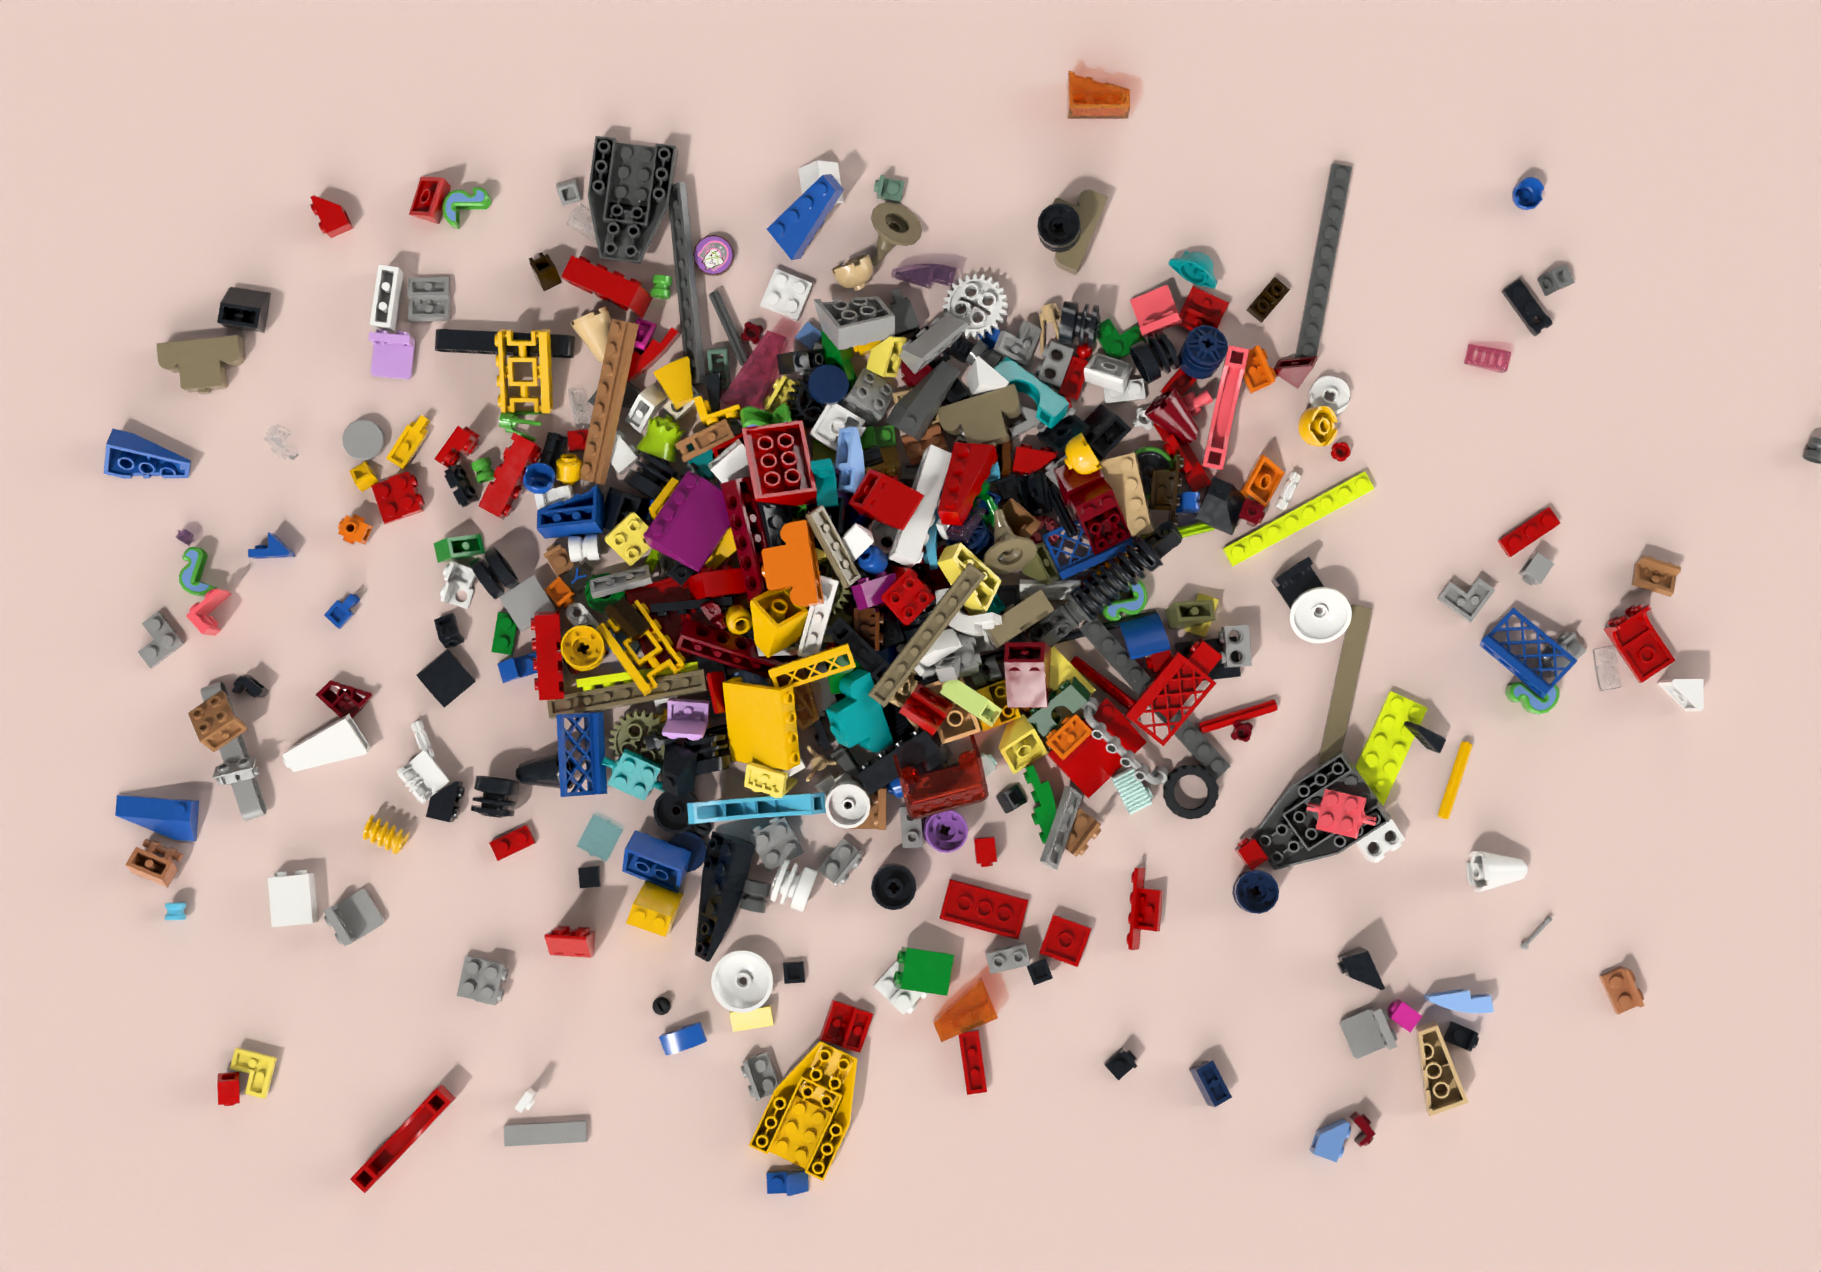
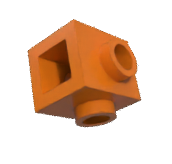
M353 514V517L346 515L339 522L338 534L344 536L342 540L353 545L355 541L366 545L373 526L364 523L365 518Z

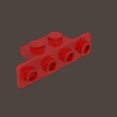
M1154 423L1155 429L1164 442L1163 447L1167 454L1171 455L1174 459V451L1179 450L1181 456L1184 457L1183 469H1180L1179 473H1182L1192 492H1197L1209 485L1211 481L1188 442H1181L1173 434L1171 435Z
M1142 867L1134 868L1131 876L1133 892L1130 894V903L1132 905L1128 916L1130 931L1126 939L1128 950L1139 949L1141 930L1160 931L1163 890L1144 888L1145 868Z

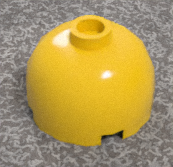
M1315 406L1304 411L1298 422V431L1301 439L1312 446L1322 447L1330 445L1337 434V429H1334V422H1337L1334 411L1327 406Z
M1082 433L1069 440L1065 448L1067 458L1064 459L1069 470L1074 468L1077 473L1086 475L1102 468Z

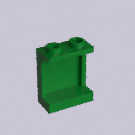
M902 946L901 951L899 950L897 955L899 966L898 971L894 974L895 987L948 996L954 955Z

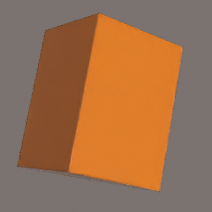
M1260 455L1252 466L1239 492L1242 496L1262 504L1266 508L1285 472L1265 455Z

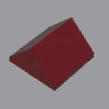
M1066 464L1053 469L1065 506L1071 505L1067 496L1104 478L1100 469L1086 475L1077 473L1074 468L1069 470Z

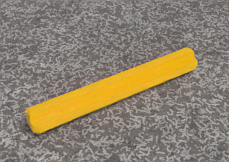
M1462 741L1437 814L1439 818L1448 820L1473 746L1469 742Z

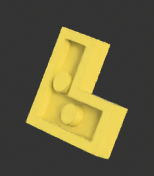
M238 1047L235 1048L230 1069L249 1073L244 1094L263 1099L267 1097L277 1057Z

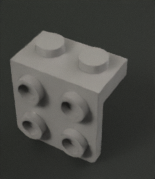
M863 368L852 389L839 405L865 420V425L869 427L874 426L884 416L896 389L872 371Z
M365 889L359 890L337 905L323 911L326 915L324 916L326 923L334 928L337 941L344 946L352 944L384 923L382 915Z
M1375 1005L1340 1021V1027L1352 1055L1356 1059L1384 1047L1389 1050L1397 1047L1395 1041L1398 1039L1395 1031L1390 1029L1387 1024L1389 1017L1385 1010H1381V1008Z

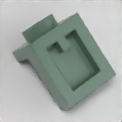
M880 175V180H876L874 192H877V199L901 203L904 181L885 178V175Z

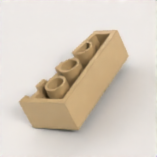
M1137 453L1098 461L1102 467L1100 470L1104 475V479L1113 489L1132 537L1153 532L1154 527Z
M1434 1020L1415 1027L1426 1111L1429 1117L1469 1103L1436 1021Z

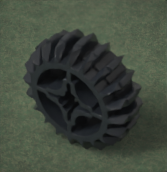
M805 374L803 375V380L800 378L796 379L798 386L795 384L791 385L794 392L788 391L787 394L792 396V400L788 399L786 402L792 404L789 407L790 411H795L791 416L793 419L798 418L797 421L802 420L804 422V427L808 428L811 424L813 428L825 407L816 400V405L811 404L813 399L808 391L810 377ZM803 394L804 402L800 405V396ZM814 409L820 416L811 418L804 412Z

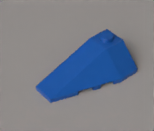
M112 429L106 443L104 474L124 479H131L132 476H143L144 479L151 478V476L189 478L191 460L134 433Z
M117 795L115 816L173 840L196 841L199 800Z

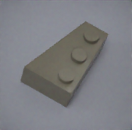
M1041 589L1033 595L1029 593L1020 599L1021 603L1014 606L1011 604L1003 610L1004 614L1001 615L1002 624L995 625L993 629H984L996 649L1054 611V608Z

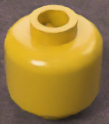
M574 454L561 455V458L556 460V478L562 481L564 485H574L581 478L582 461Z
M733 605L726 610L724 619L729 631L740 635L751 629L753 624L752 616L746 607Z

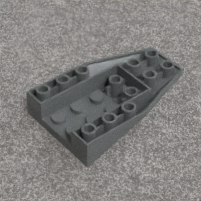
M595 136L588 200L600 259L641 264L669 206L678 157L676 146L656 143L655 147L618 143L616 138Z
M1342 749L1291 785L1251 838L1256 840L1268 857V861L1274 870L1337 855L1389 822L1390 815ZM1325 789L1366 798L1365 815L1376 817V821H1373L1376 824L1373 826L1363 823L1359 829L1357 839L1316 829L1318 813L1307 811V807H1311L1307 804L1311 802L1320 805Z

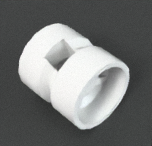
M587 534L584 539L578 535L569 536L568 547L571 562H581L585 557L589 561L601 559V545L598 534Z

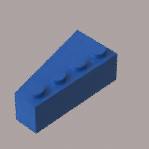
M832 174L822 175L767 228L768 232L791 260L801 259L818 228L822 226L825 217L832 210L844 191Z

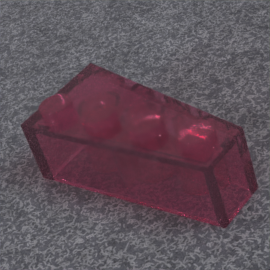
M767 330L720 399L722 403L729 406L739 404L741 409L753 406L763 410V403L770 392L778 370L777 354L784 353L788 342L787 337Z

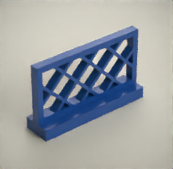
M1078 520L1073 521L1075 526L1081 529L1077 540L1067 537L1066 532H1064V535L1060 534L1059 532L1064 530L1063 526L1042 535L1047 550L1061 577L1060 580L1117 556L1118 552H1126L1125 547L1127 545L1135 548L1131 543L1133 540L1130 537L1096 555L1094 553L1090 554L1091 546L1080 542L1083 530L1081 526L1077 525L1079 524ZM1054 534L1063 537L1059 548L1051 546L1047 537ZM1065 539L1076 542L1072 554L1061 550ZM1078 544L1089 547L1085 557L1074 555ZM1052 549L1057 550L1056 556ZM1060 552L1071 556L1068 564L1060 567L1057 561ZM1073 557L1078 559L1076 561L1071 562Z
M1514 607L1481 640L1479 645L1541 698H1544L1578 661ZM1515 615L1520 620L1521 627H1509V618ZM1521 630L1522 641H1510L1509 631ZM1524 630H1533L1536 633V640L1525 641ZM1498 631H1506L1507 642H1498L1493 638L1494 634ZM1522 644L1523 655L1511 653L1510 645ZM1525 644H1537L1538 654L1526 655ZM1540 644H1550L1553 654H1541ZM1553 657L1554 668H1542L1541 658ZM1556 657H1565L1570 663L1566 667H1557ZM1526 658H1538L1539 668H1529ZM1554 671L1555 679L1551 684L1543 679L1542 672Z
M603 712L556 714L560 796L607 794L606 766L601 764L605 757ZM582 717H584V729L578 724ZM564 718H567L571 723L568 730L564 727ZM574 729L580 733L576 740L571 735ZM583 738L585 739V750L579 745ZM567 739L573 744L569 751L565 748ZM575 749L581 754L577 761L572 756ZM584 759H586V770L580 765ZM568 760L574 765L570 771L566 768ZM577 769L582 774L578 781L573 776ZM585 779L587 780V791L581 786ZM569 780L575 785L571 792L567 791Z

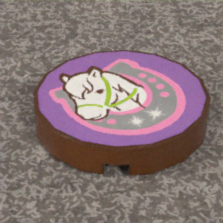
M706 236L697 243L694 249V262L705 275H722L733 264V249L729 242L721 236Z

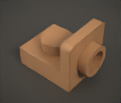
M555 543L546 549L547 552L543 554L558 577L576 567L574 562H571L570 556L562 544L557 545Z

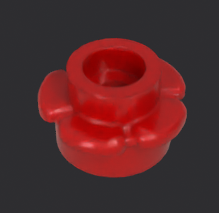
M1336 442L1331 447L1332 458L1337 459L1339 462L1345 461L1351 454V450L1345 442Z

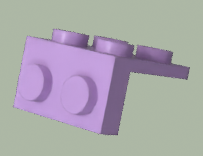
M377 329L376 332H369V341L373 343L371 374L375 377L411 379L415 339L409 336V333L396 331V334H388L389 331Z
M669 698L667 722L662 730V735L670 739L684 737L689 740H699L703 738L709 725L710 701Z

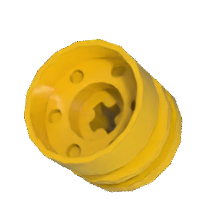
M585 625L575 626L566 632L561 642V653L565 661L576 670H592L598 667L604 660L606 653L604 640L600 633L592 627ZM581 645L590 648L587 649V654L578 652L581 649Z

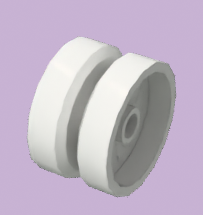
M844 779L833 784L828 791L825 803L826 814L830 821L838 827L846 829L862 824L868 817L871 807L870 793L863 784L853 779ZM848 801L851 802V804L849 806H846L845 802Z

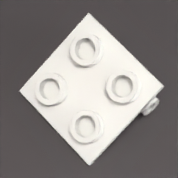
M425 749L405 767L397 770L398 777L406 783L405 786L410 788L409 791L422 804L427 802L431 796L450 782Z

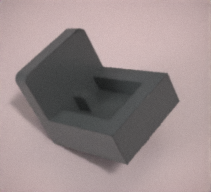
M1567 265L1551 270L1537 279L1545 296L1575 283Z

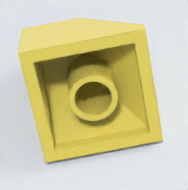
M1024 714L1006 725L998 749L1013 774L1048 753L1034 727Z

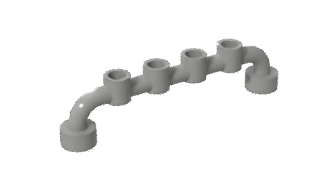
M1090 697L1089 701L1081 707V710L1084 712L1086 722L1093 729L1092 737L1097 740L1103 738L1107 742L1106 750L1112 754L1117 752L1121 756L1120 764L1122 766H1132L1136 770L1134 777L1137 780H1146L1153 785L1165 783L1169 776V771L1166 767L1156 766L1151 774L1147 765L1140 764L1135 759L1134 752L1126 750L1121 745V740L1118 737L1111 736L1106 731L1107 727L1104 723L1097 722L1093 718V715L1098 710L1099 703L1095 698Z

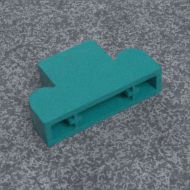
M860 668L841 679L839 689L846 697L829 706L826 712L831 724L830 730L835 736L837 743L848 748L859 744L862 748L877 753L894 744L881 704L868 695L874 687L871 674Z

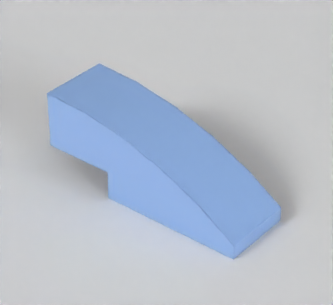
M857 427L841 428L838 435L835 469L840 470L838 491L846 494H854L865 477L863 450Z
M1463 988L1424 995L1426 1000L1454 1011L1465 1013L1494 1012L1492 998L1486 993L1470 996V991Z

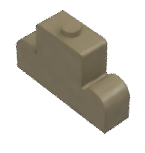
M1084 190L1078 197L1077 205L1060 198H1055L1053 204L1063 203L1074 208L1079 215L1081 224L1080 238L1076 245L1069 251L1055 253L1054 262L1058 268L1074 275L1077 274L1108 196L1093 190ZM1063 227L1055 228L1056 234L1058 232L1063 233Z
M238 335L156 343L159 365L172 373L179 372L181 388L188 392L210 394L211 390L226 389L228 387L226 363L237 367L245 360L244 339Z
M1015 384L940 407L937 412L941 426L949 436H958L964 430L967 443L994 445L996 448V445L1010 440L1004 417H1018L1022 411V404Z

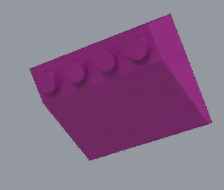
M687 471L643 536L648 546L700 572L731 526L723 492L706 479Z

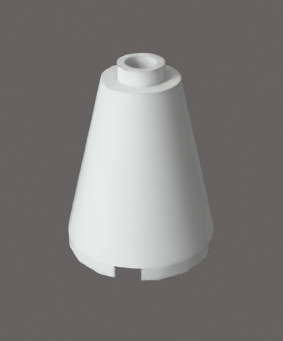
M1483 851L1471 852L1469 854V857H1472L1471 862H1467L1466 866L1468 882L1470 885H1474L1476 889L1473 890L1476 892H1483L1522 880L1528 872L1527 865L1522 859Z

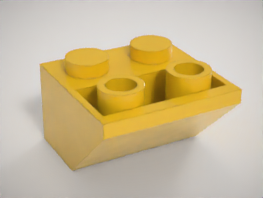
M1005 680L976 690V692L1003 710L992 727L977 718L982 732L1021 717L1018 708L1007 707Z

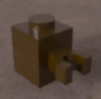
M541 252L539 253L540 258L533 260L531 257L529 261L536 280L543 291H546L562 283L549 255H544Z

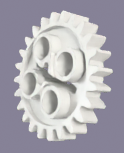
M974 274L973 279L966 275V281L964 282L959 278V285L957 286L952 283L954 290H947L950 297L943 298L947 303L942 306L943 310L947 311L943 315L949 314L966 322L968 327L964 332L967 339L971 334H973L975 340L978 334H981L983 338H985V332L992 335L991 329L995 328L998 330L997 323H1004L1001 316H1007V312L1004 309L1008 308V304L1004 301L1008 299L1006 295H1002L1004 293L1003 287L999 288L998 281L993 283L992 277L986 281L984 274H982L980 279H978L976 274ZM970 291H977L974 296H967ZM987 300H994L991 305H984ZM971 305H973V306L979 305L980 309L977 308V307H974V308L972 309ZM960 308H966V311L964 313H957V311ZM977 317H984L982 322H974Z

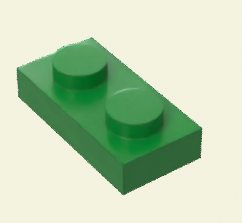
M498 612L491 652L513 655L518 627L508 613Z

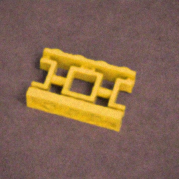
M500 329L498 334H495V346L498 347L496 366L499 367L497 387H500L498 407H501V412H515L516 402H534V412L551 413L553 411L550 329L532 330L531 340H513V329ZM506 337L508 346L519 347V356H509L508 364ZM538 337L540 364L538 356H527V346H536L538 344ZM514 362H532L533 380H515ZM508 378L509 386H520L521 396L510 397V404ZM539 378L541 381V405L540 396H529L528 387L538 386L540 384Z
M636 600L632 606L651 625L652 632L647 630L643 635L646 634L654 645L655 649L639 659L629 646L633 643L629 638L622 642L626 649L623 651L609 631V629H612L615 635L621 632L611 619L607 620L605 624L601 623L596 628L639 690L646 696L651 693L652 689L658 687L653 677L670 667L674 674H677L678 671L685 669L684 662L686 660L679 651L676 653L671 647L674 644L669 636H663L660 632L662 629L661 625L656 619L652 620L648 615L650 610L645 603L640 604ZM660 643L666 648L676 662V665L670 659L660 665L655 656L663 652L659 645ZM633 661L636 662L638 667L647 662L650 663L654 669L646 674V678L650 683H646L633 665Z

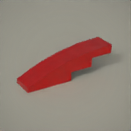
M671 327L661 343L653 339L642 355L634 351L627 382L635 380L651 368L679 338V332Z

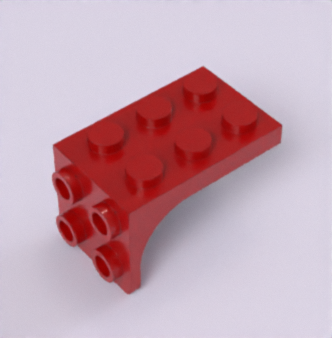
M888 564L884 571L887 572V575L895 573L896 577L893 583L881 594L880 598L904 625H909L935 597L930 592L931 589L917 578L918 575L912 568Z
M1642 604L1627 608L1624 611L1625 615L1612 618L1607 622L1608 626L1603 629L1639 683H1643L1676 661L1648 619L1647 611L1651 609L1650 605L1643 606Z

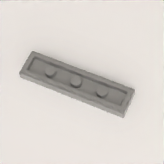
M1065 786L1040 858L1041 863L1054 870H1058L1083 794L1071 786Z
M587 1120L504 1125L505 1147L588 1141Z

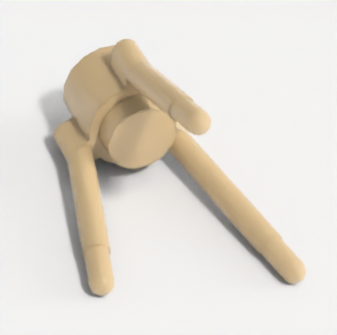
M1056 303L1041 307L1042 313L1039 314L1040 329H1042L1040 334L1041 355L1045 342V320L1046 323H1053L1057 339L1059 338L1057 321L1059 320L1060 322L1061 311L1058 310Z
M807 746L808 751L813 756L811 760L813 769L806 778V781L809 782L817 771L825 769L827 765H836V761L827 760L821 754L817 755L811 746Z

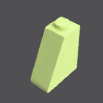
M959 680L945 681L940 691L946 698L990 727L994 725L1003 711L993 702Z

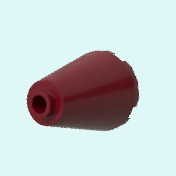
M1172 387L1163 392L1157 402L1153 401L1144 414L1149 420L1171 435L1173 434L1181 442L1192 443L1199 436L1197 434L1199 428L1178 390Z

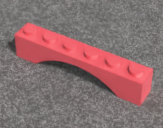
M1228 346L1202 467L1223 470L1235 407L1249 349Z

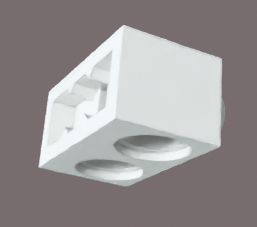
M1390 819L1389 822L1355 844L1367 861L1377 863L1385 857L1384 854L1390 849L1395 851L1401 847V842L1405 838L1393 820ZM1390 830L1393 833V838L1387 842L1385 840V833ZM1371 842L1376 844V850L1373 853L1368 851V845Z

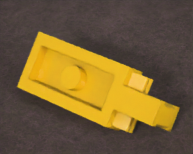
M420 415L416 423L412 421L410 425L407 424L386 459L405 470L426 438L428 431L425 429L430 420Z

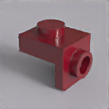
M1246 499L1238 517L1246 520L1247 525L1254 527L1258 523L1261 524L1265 512H1263L1265 506Z
M1355 1111L1350 1118L1363 1133L1354 1141L1360 1147L1363 1145L1367 1146L1373 1141V1136L1376 1133L1369 1126L1371 1121L1364 1114L1360 1116Z

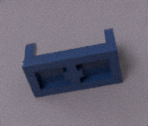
M1213 1060L1203 1061L1202 1065L1193 1066L1189 1069L1208 1106L1216 1107L1232 1098Z

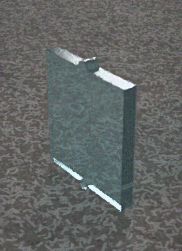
M593 814L577 847L589 852L590 856L594 855L607 862L623 829L611 824L610 820L606 821Z

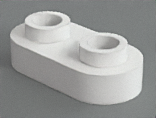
M572 603L567 607L566 616L574 626L593 625L597 631L596 627L600 623L584 605ZM577 609L581 612L579 617L574 616V611Z

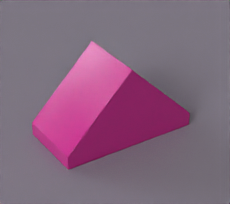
M638 318L635 322L639 326L634 350L644 353L653 339L657 324Z

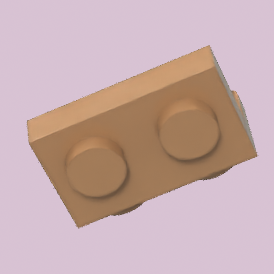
M1643 555L1634 564L1632 585L1671 597L1674 594L1676 576L1681 572V567Z

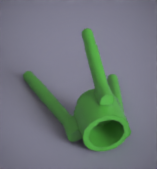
M534 410L501 412L499 427L506 428L505 432H515L535 442L536 438L514 428H517L519 423L538 426L542 423L519 419L518 415L545 413L534 412Z

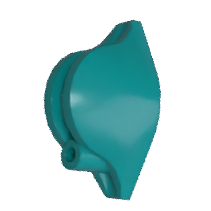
M1184 251L1181 257L1170 259L1168 265L1185 280L1195 285L1216 288L1217 280L1213 273L1214 265L1208 255L1197 251L1190 253Z

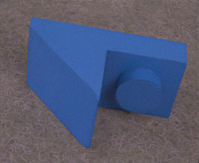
M268 532V547L267 545H255V549H248V557L253 559L295 557V553L275 534Z
M536 652L517 658L513 657L498 663L502 682L506 683L536 674L537 670L533 669V658H537Z
M805 1170L770 1171L766 1173L767 1194L787 1193V1196H792L809 1191L808 1174L805 1173Z

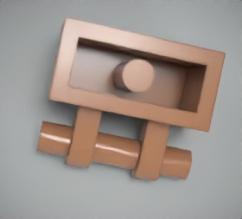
M145 839L142 846L148 849L145 851L135 847L125 865L131 873L168 888L178 871L171 860L175 859L180 862L183 854L177 852L175 848L162 846L156 840L150 841ZM158 852L160 854H163L164 856L162 858L155 855V853Z

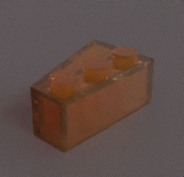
M1068 71V119H1128L1130 89L1108 82L1101 83L1093 80L1092 77L1087 76L1085 78L1075 75V72Z
M798 656L794 660L800 659L802 657ZM805 667L798 669L795 676L801 679L808 678ZM786 674L776 677L779 687L788 685L791 679ZM768 677L766 681L771 687H774L772 678ZM793 678L791 683L797 682L798 680ZM809 682L793 687L796 722L802 731L820 718Z
M982 977L933 1019V1024L941 1042L998 1019Z

